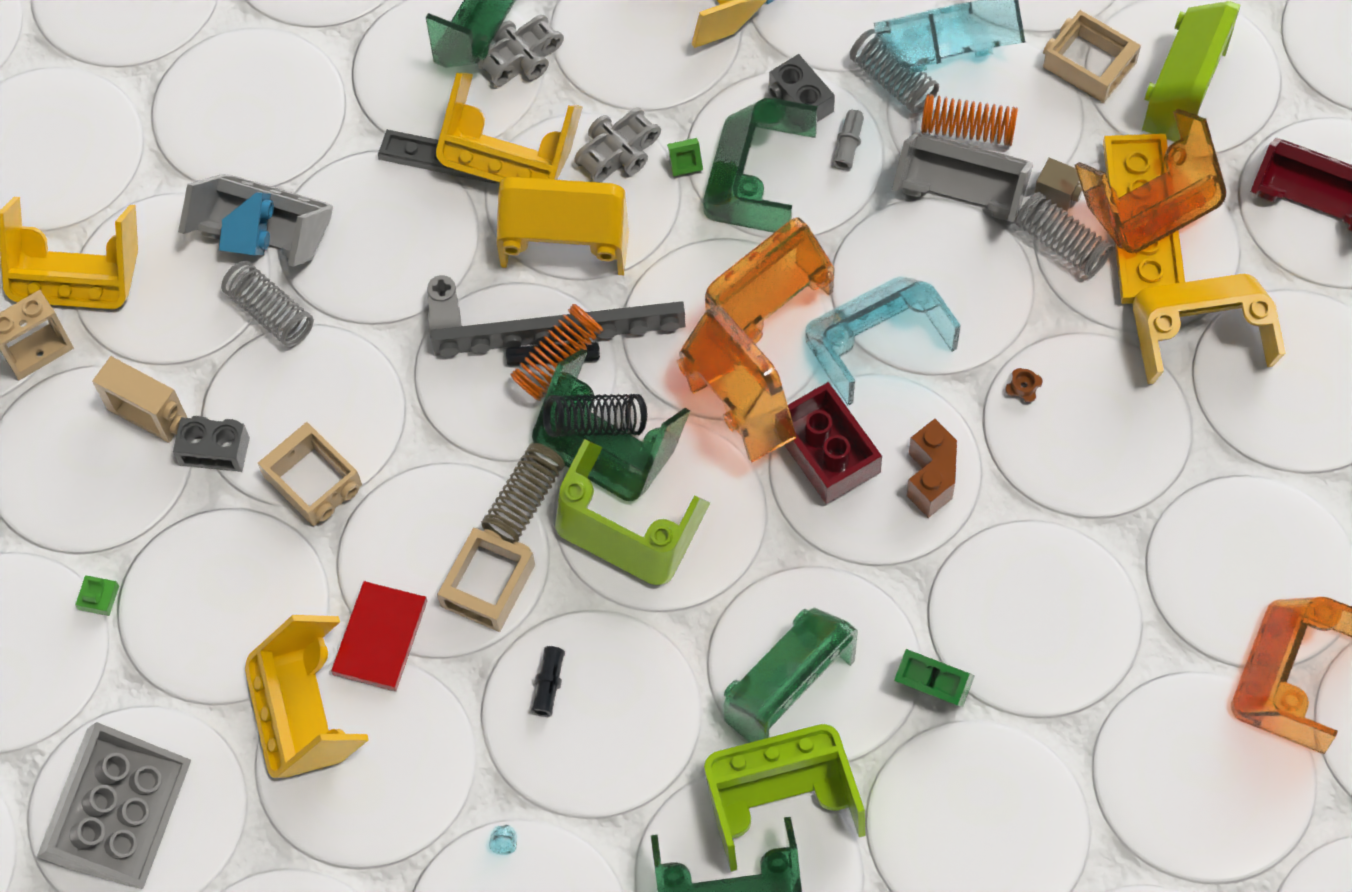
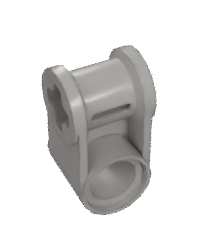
M445 275L435 276L430 280L427 287L430 338V330L462 326L454 281Z

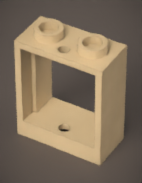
M1079 10L1072 19H1066L1056 39L1051 38L1047 42L1043 50V54H1045L1043 68L1105 103L1137 63L1141 45ZM1078 36L1116 57L1101 77L1063 56Z
M41 290L0 312V352L18 380L25 378L74 349L55 311ZM45 321L49 322L45 327L8 348L7 343ZM39 352H44L42 356H37Z
M112 356L109 357L92 380L107 410L168 443L177 435L180 418H187L174 389Z
M308 422L304 423L258 462L263 477L313 527L318 522L327 520L334 513L338 505L344 500L353 498L362 486L358 471ZM315 449L343 479L309 507L280 477Z
M473 527L437 594L441 607L500 632L535 567L533 552L523 543L515 541L512 544L503 540L499 534L492 530L484 529V531ZM479 546L518 563L496 605L456 589Z

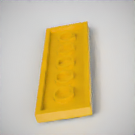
M1166 134L1104 136L1103 139L1122 304L1133 303L1138 292L1144 288L1185 282Z

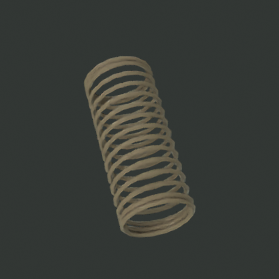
M531 443L527 447L525 455L517 463L518 467L514 468V473L506 481L507 485L503 486V491L499 492V497L491 505L492 508L488 510V515H485L481 521L483 529L496 532L503 540L512 544L515 541H519V537L523 535L522 531L526 530L525 525L530 524L529 519H532L534 517L533 513L537 512L536 507L541 506L540 501L545 500L544 495L548 494L547 489L552 488L551 483L556 482L555 477H558L559 471H562L565 467L561 456L542 444ZM535 452L543 454L548 458L552 459L555 463L558 464V466L553 465L547 462L546 460L540 458ZM530 458H532V459H533L534 461H536L538 464L532 462V461L530 460ZM526 464H531V465H532L534 468H536L538 471H540L541 473H543V474H545V475H547V476H550L553 480H552V481H551V480H548L545 476H543V475L540 474L539 472H537V471H535V470H533V469H530ZM522 469L529 471L536 478L547 482L549 486H545L537 479L525 474ZM547 469L555 471L556 475L552 474ZM518 475L524 476L531 483L543 488L546 492H541L535 486L523 481ZM515 481L522 483L529 490L540 494L542 498H537L530 491L518 486ZM511 487L518 489L524 495L536 500L538 504H534L526 497L516 493ZM507 493L513 494L524 503L531 505L535 510H530L524 504L512 499ZM504 499L511 501L517 507L529 512L531 516H527L517 508L507 504L504 501ZM501 506H505L515 514L524 517L527 522H523L515 515L505 511ZM497 511L520 523L524 528H520L506 518L501 517ZM490 524L498 526L511 535L514 540L500 534ZM512 528L516 529L520 534H517Z

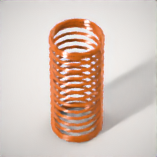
M927 94L921 133L924 132L926 134L928 130V133L931 134L935 125V134L938 135L942 125V135L944 137L949 125V136L952 137L956 125V138H959L963 125L962 137L965 139L970 125L969 139L972 140L977 125L976 140L979 141L984 125L983 141L985 143L991 126L990 142L992 144L998 126L997 144H1000L1005 126L1004 145L1012 146L1018 112L1017 107H1012L1009 121L1010 108L1007 106L1002 121L1003 106L1000 105L995 121L996 105L993 104L988 121L989 104L988 102L985 104L981 120L982 103L979 102L974 120L975 101H972L967 120L968 100H965L960 120L961 99H959L953 120L955 99L952 98L946 120L948 102L946 96L939 120L941 103L939 95L932 120L934 95Z
M572 304L568 312L589 333L579 327L567 315L563 314V317L585 339L570 329L563 321L558 320V322L581 345L571 339L556 325H553V328L564 336L577 351L563 342L551 330H548V333L572 356L564 352L547 336H544V339L567 362L556 355L542 341H539V344L562 367L552 361L538 347L535 346L534 349L557 372L548 367L533 352H529L530 356L541 364L553 378L544 373L527 357H524L525 361L537 370L548 383L536 376L525 364L520 363V366L533 376L544 389L532 382L518 368H515V371L510 373L512 379L538 401L544 398L543 393H548V388H553L552 382H558L556 376L563 377L561 371L568 372L566 365L572 366L571 360L577 361L576 355L582 356L580 349L587 350L585 344L592 345L589 338L596 340L594 332L596 334L603 332V328L576 304Z

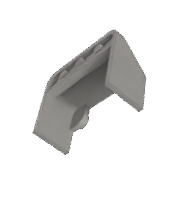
M914 133L903 143L892 190L898 192L903 188V193L920 197L921 192L926 193L928 191L988 206V209L993 211V217L1014 222L1020 211L1033 163L940 137Z
M221 174L187 184L178 232L185 234L194 230L202 231L201 235L204 237L219 239L223 218L256 192L271 193L270 200L274 203L272 217L268 219L267 231L270 233L269 245L281 248V253L287 256L288 265L294 267L299 264H305V262L313 258L331 220L333 206L326 202L248 179Z

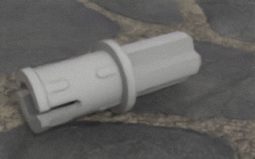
M851 109L847 112L842 133H839L837 136L839 143L833 165L842 170L852 168L856 148L861 144L859 135L864 116L859 110Z

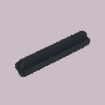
M591 342L592 345L585 344L587 350L580 349L582 356L576 355L577 361L571 360V362L598 361L600 358L599 344L597 342ZM556 344L564 352L572 356L561 344ZM567 344L575 351H577L571 344ZM541 345L536 346L543 353H545L552 361H554L555 363H559ZM546 345L556 355H558L560 358L567 362V360L552 345ZM535 346L509 347L506 349V362L509 366H520V363L530 365L525 361L524 357L529 358L535 365L539 364L530 356L529 352H533L545 364L550 363L534 349Z

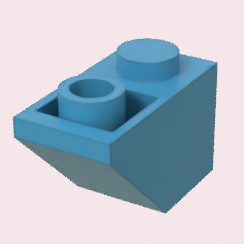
M256 192L222 219L220 251L264 255V250L268 249L270 242L267 223L268 219H271L274 209V203L270 200L271 193Z

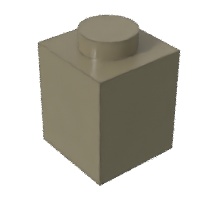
M1049 157L1036 181L1034 194L1040 192L1046 196V201L1051 199V205L1057 204L1058 208L1062 207L1063 210L1068 211L1072 202H1078L1084 191L1085 185L1081 184L1083 171Z

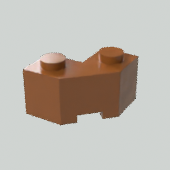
M936 418L911 437L909 455L922 469L908 479L906 496L928 518L953 499L956 479L957 440Z

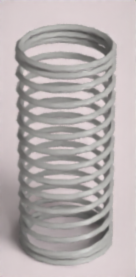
M876 29L865 31L853 44L850 50V59L858 64L860 68H863L865 72H868L869 76H873L874 80H877L884 89L892 93L893 97H897V100L906 105L907 109L913 114L924 110L926 98L917 106H915V103L927 92L929 87L934 85L929 95H934V99L937 96L939 83L936 80H932L931 76L927 77L926 72H922L921 68H917V64H913L912 60H908L907 55L903 56L902 51L898 52V48L893 47V44L889 43L888 39H884L883 35H879ZM875 33V37L866 44L860 55L856 57L864 41ZM876 63L875 67L870 70L871 66ZM881 67L879 72L875 74L876 70ZM886 71L884 76L880 78L881 73ZM891 75L889 80L885 82L886 77ZM896 78L894 84L889 86L890 82ZM901 82L899 88L894 90L895 86ZM906 86V88H905V90L903 91V93L899 94V93H900V90L903 89V88ZM911 90L908 97L904 98L905 94Z
M1040 192L1033 194L1020 209L1015 221L1016 225L1023 227V230L1028 231L1030 235L1034 234V238H1039L1041 243L1045 242L1046 247L1051 246L1052 251L1056 250L1057 255L1062 254L1063 259L1067 258L1068 263L1073 262V266L1078 267L1080 271H1084V274L1088 275V277L1098 273L1109 259L1114 248L1113 244L1107 242V240L1101 242L1102 237H1096V232L1090 233V227L1084 230L1085 224L1079 225V219L1073 221V215L1068 217V212L1062 213V207L1057 209V204L1051 205V199L1046 201V196ZM1046 204H1048V206L1046 207V209H1045V211L1043 212V214H1042V215L1039 217V219L1034 223V221H1035L1036 217L1038 216V214L1040 213V211L1044 208V206H1045ZM1032 205V207H1031L1030 210L1028 211L1026 217L1022 220V218H1023V216L1025 215L1026 211H1027V210L1029 209V207ZM1054 207L1047 220L1040 226L1047 213ZM1059 212V214H1058V216L1056 217V219L1054 220V222H1053V223L1050 225V227L1045 231V229H1046L1047 225L1049 224V222H1050V221L1052 220V218ZM1065 215V217H1064V219L1062 220L1061 224H1060V225L1058 226V228L1051 234V232L1053 231V229H1054V227L1056 226V224H1057V223L1060 221V219ZM1070 220V222H1069V224L1067 225V227L1065 228V230H1064V231L1061 233V235L1057 238V236H1058L1059 232L1061 231V229H1062V228L1064 227V225ZM1030 222L1029 228H1025V225ZM1073 225H1075V227H1074V229L1072 230V232H1071V233L1069 234V236L1063 241V239H1064V237L1066 236V234L1068 233V231L1073 227ZM1081 228L1079 234H1078V235L1076 236V238L1072 241V243L1068 246V244L1070 243V241H1071V239L1073 238V236H1074V235L1077 233V231ZM1086 233L1081 243L1075 248L1078 241ZM1047 234L1046 239L1042 240V237ZM1053 237L1052 242L1048 244V241ZM1091 238V240H1090V242L1088 243V245H1087V246L1084 248V250L1080 253V251H1081V249L1083 248V246L1085 245V243ZM1098 240V242L1096 243L1095 247H1094V248L1092 249V251L1087 255L1088 251L1091 249V247L1094 245V243ZM1058 242L1057 247L1053 248V245ZM1064 245L1062 252H1059V249ZM1070 249L1068 255L1064 256L1065 252ZM1105 252V254L1103 255V257L1101 258V260H1100V261L1097 263V265L1093 268V266L1095 265V263L1097 262V260H1098V259L1100 258V256ZM1075 254L1074 259L1070 260V257ZM1081 257L1080 262L1076 264V260ZM1087 261L1085 267L1081 268V265Z
M241 261L235 264L225 274L221 284L222 292L239 304V307L248 312L254 320L263 325V328L272 333L284 346H295L310 333L314 322L313 316L309 312L304 311V308L299 307L298 303H295L289 295L280 290V287L275 286V283L266 278L249 261ZM244 265H249V266H246V267H244L243 269H241V270L234 276V278L232 279V281H231V283H230V285H229V291H227V290H226V284H227L229 278L232 276V274H233L236 270H238L240 267H242V266H244ZM249 268V272L246 273V274L239 280V282L237 283L236 287L231 290L232 285H233L234 281L236 280V278H237L243 271H245L246 269ZM258 277V280L248 289L246 294L241 296L243 291ZM263 281V284L253 293L251 298L246 300L247 296ZM268 285L267 289L258 297L256 302L251 304L252 300L256 296H258V294L262 291L263 287ZM273 289L272 293L263 301L261 306L256 308L257 304L267 295L268 291ZM277 294V297L268 305L266 310L261 312L262 308ZM282 298L281 302L273 309L271 314L266 316L267 312L276 304L277 300ZM287 302L286 306L278 313L276 318L271 320L272 316L281 308L282 304ZM292 306L291 310L283 317L281 322L276 324L277 320L285 313V311L289 307ZM296 311V314L288 321L286 326L281 328L282 324ZM307 317L302 328L292 337L286 339L287 335L299 326L303 318ZM302 332V334H301L299 337H297L295 340H293L292 342L286 343V341H290V340L294 339L296 336H298V335Z

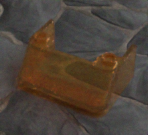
M1181 109L1174 110L1173 113L1181 139L1172 143L1165 152L1164 163L1167 172L1118 198L1115 189L1110 186L1105 172L1081 162L1075 164L1089 210L1122 250L1129 253H1137L1214 211L1225 201L1226 186L1206 118Z
M800 217L791 219L717 277L705 292L706 334L740 367L745 363V348L748 345L750 347L754 346L762 338L764 320L807 286L812 290L820 288L827 295L833 293L835 268L810 227Z
M719 304L707 309L679 351L680 359L677 360V364L682 374L687 378L690 391L693 394L709 386L723 402L726 413L723 414L724 421L732 432L737 430L742 436L748 459L752 463L797 438L782 383L772 362Z
M1323 596L1277 599L1271 602L1265 611L1233 695L1231 710L1234 716L1242 722L1325 754L1336 738L1338 731L1305 718L1309 705L1308 697L1302 689L1287 683L1307 626L1320 631L1334 630L1352 637V606Z

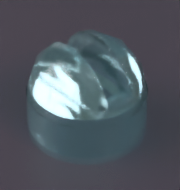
M507 824L495 826L490 834V849L499 855L513 853L517 848V832L515 829Z

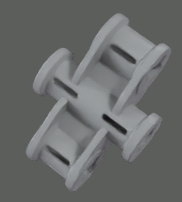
M543 14L534 17L517 31L512 21H505L494 30L492 39L495 44L481 52L477 58V65L480 69H485L492 76V82L496 86L506 84L523 70H525V76L529 80H535L547 70L549 62L545 57L555 52L562 45L564 36L548 24L549 20Z
M639 107L631 110L614 125L611 124L612 121L607 115H603L591 124L588 135L593 140L579 149L574 161L578 166H583L591 174V179L594 182H602L622 165L628 175H633L639 172L646 164L648 155L643 150L658 139L661 134V128L657 124H652L644 116V111Z

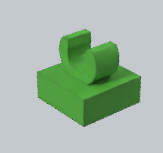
M697 138L667 144L673 176L703 170L700 145Z
M85 575L75 604L76 608L80 611L110 616L119 589L117 581Z

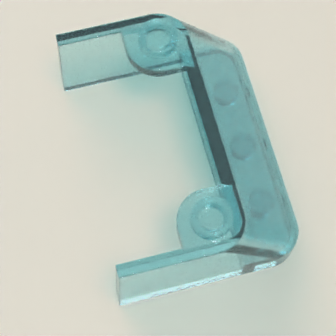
M976 0L873 23L875 35L901 68L909 69V73L927 70V65L942 63L941 59L969 52H975V57L993 54L992 48L1025 42L1018 0Z
M899 276L808 323L805 330V341L847 406L854 402L855 379L840 357L852 350L855 336L909 308L918 313H925L951 352L957 350L961 325L934 286L924 281Z

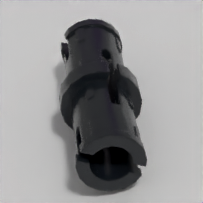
M544 647L540 673L535 676L534 682L537 687L531 712L538 716H552L556 691L561 688L562 679L559 677L565 651L559 647Z

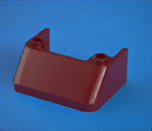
M1275 138L1268 146L1250 192L1256 194L1259 191V197L1273 202L1276 201L1277 197H1285L1344 219L1343 221L1348 224L1347 230L1352 232V164L1293 142Z

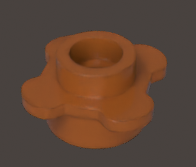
M1015 369L1012 373L1011 383L1006 385V393L1009 396L1016 395L1021 397L1027 403L1035 401V392L1043 383L1041 376L1036 375L1029 369ZM1025 383L1027 387L1024 388L1021 384Z

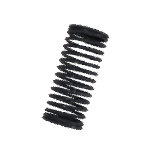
M579 394L576 396L550 395L543 407L544 428L552 438L559 435L561 437H571L572 435L575 437L579 435L590 437L591 435L598 436L599 434L601 436H611L612 434L615 436L619 434L622 436L625 434L640 435L646 428L648 417L645 400L640 394H598L596 396L593 394L589 396L586 394L583 396ZM634 398L638 402L641 414V422L638 431H635L637 424L636 406L633 401ZM568 400L571 402L569 407L567 405ZM554 401L557 404L554 416L556 427L555 433L553 432L551 426V409ZM618 405L620 407L621 413L620 428L618 427L617 423ZM585 406H586V410H587V427H586V428H585V424H584V411H585ZM605 406H606V409H607V427H606V428H605V424H604V409H605ZM612 406H613V411H614V425H613V429H612V426H611V418H610L611 407H612ZM631 406H633V412H634V424H633V425H632V421H631ZM565 407H566V412H567V426H566V428H565V424H564V417H565L564 412H565ZM578 407H579V409H580V415H581L580 429H579V426H578V418H577V415H578ZM592 407H593V412H594V426H593V429H592V425H591V408H592ZM598 407L600 408L601 414L600 429L598 427L597 421ZM624 407H625V419H626V424H627L626 429H625V425H624ZM572 408H573V414H574V425H573V429H572V425H571V409H572Z

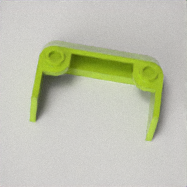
M1224 1L1188 7L1186 13L1180 11L1174 29L1178 30L1156 84L1150 82L1144 100L1149 101L1142 131L1151 134H1166L1168 140L1189 146L1200 107L1221 56H1226L1241 7L1240 4Z
M584 439L560 486L555 519L557 533L565 540L650 584L659 586L667 584L677 571L711 502L694 495L679 525L667 519H659L649 526L644 537L588 509L594 494V488L587 477L603 447Z
M819 724L716 751L709 755L705 761V775L712 806L731 872L737 870L733 838L742 836L749 830L751 826L749 808L815 791L817 800L823 808L831 811L849 808L858 837L866 836L865 809L840 735L830 725Z

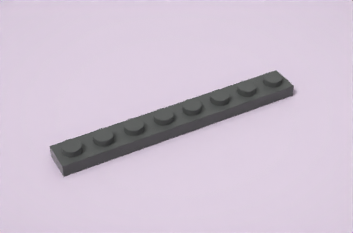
M683 301L586 312L603 328L601 334L594 332L596 337L609 339L621 334L642 335L647 331L656 330L670 332L686 327ZM565 314L579 327L589 333L573 315ZM563 315L430 330L435 356L442 355L445 357L455 356L463 352L485 353L490 349H507L509 347L533 344L540 345L539 341H542L545 345H550L544 339V336H547L553 342H558L548 333V330H551L562 341H568L553 328V325L559 327L571 339L578 342L558 320L563 321L583 339L585 338Z

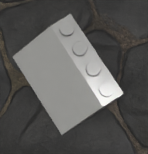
M94 723L86 730L37 857L71 870L143 889L191 759L101 723Z

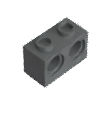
M797 54L769 72L768 90L775 101H780L785 106L790 119L793 122L798 121L804 130L834 112V93L800 54Z
M203 416L181 417L173 454L179 466L242 472L250 437L244 423L234 419L214 421ZM203 437L199 442L191 443L193 439ZM234 440V442L231 445L226 447L222 446L223 443H225L226 441Z

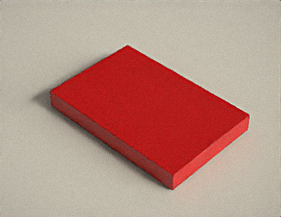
M363 581L333 664L332 674L349 680L397 691L428 602L427 597Z

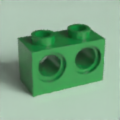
M906 649L894 681L963 707L975 675Z

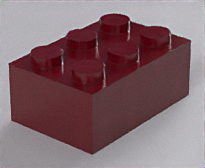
M829 382L774 412V432L826 504L881 473L883 456Z

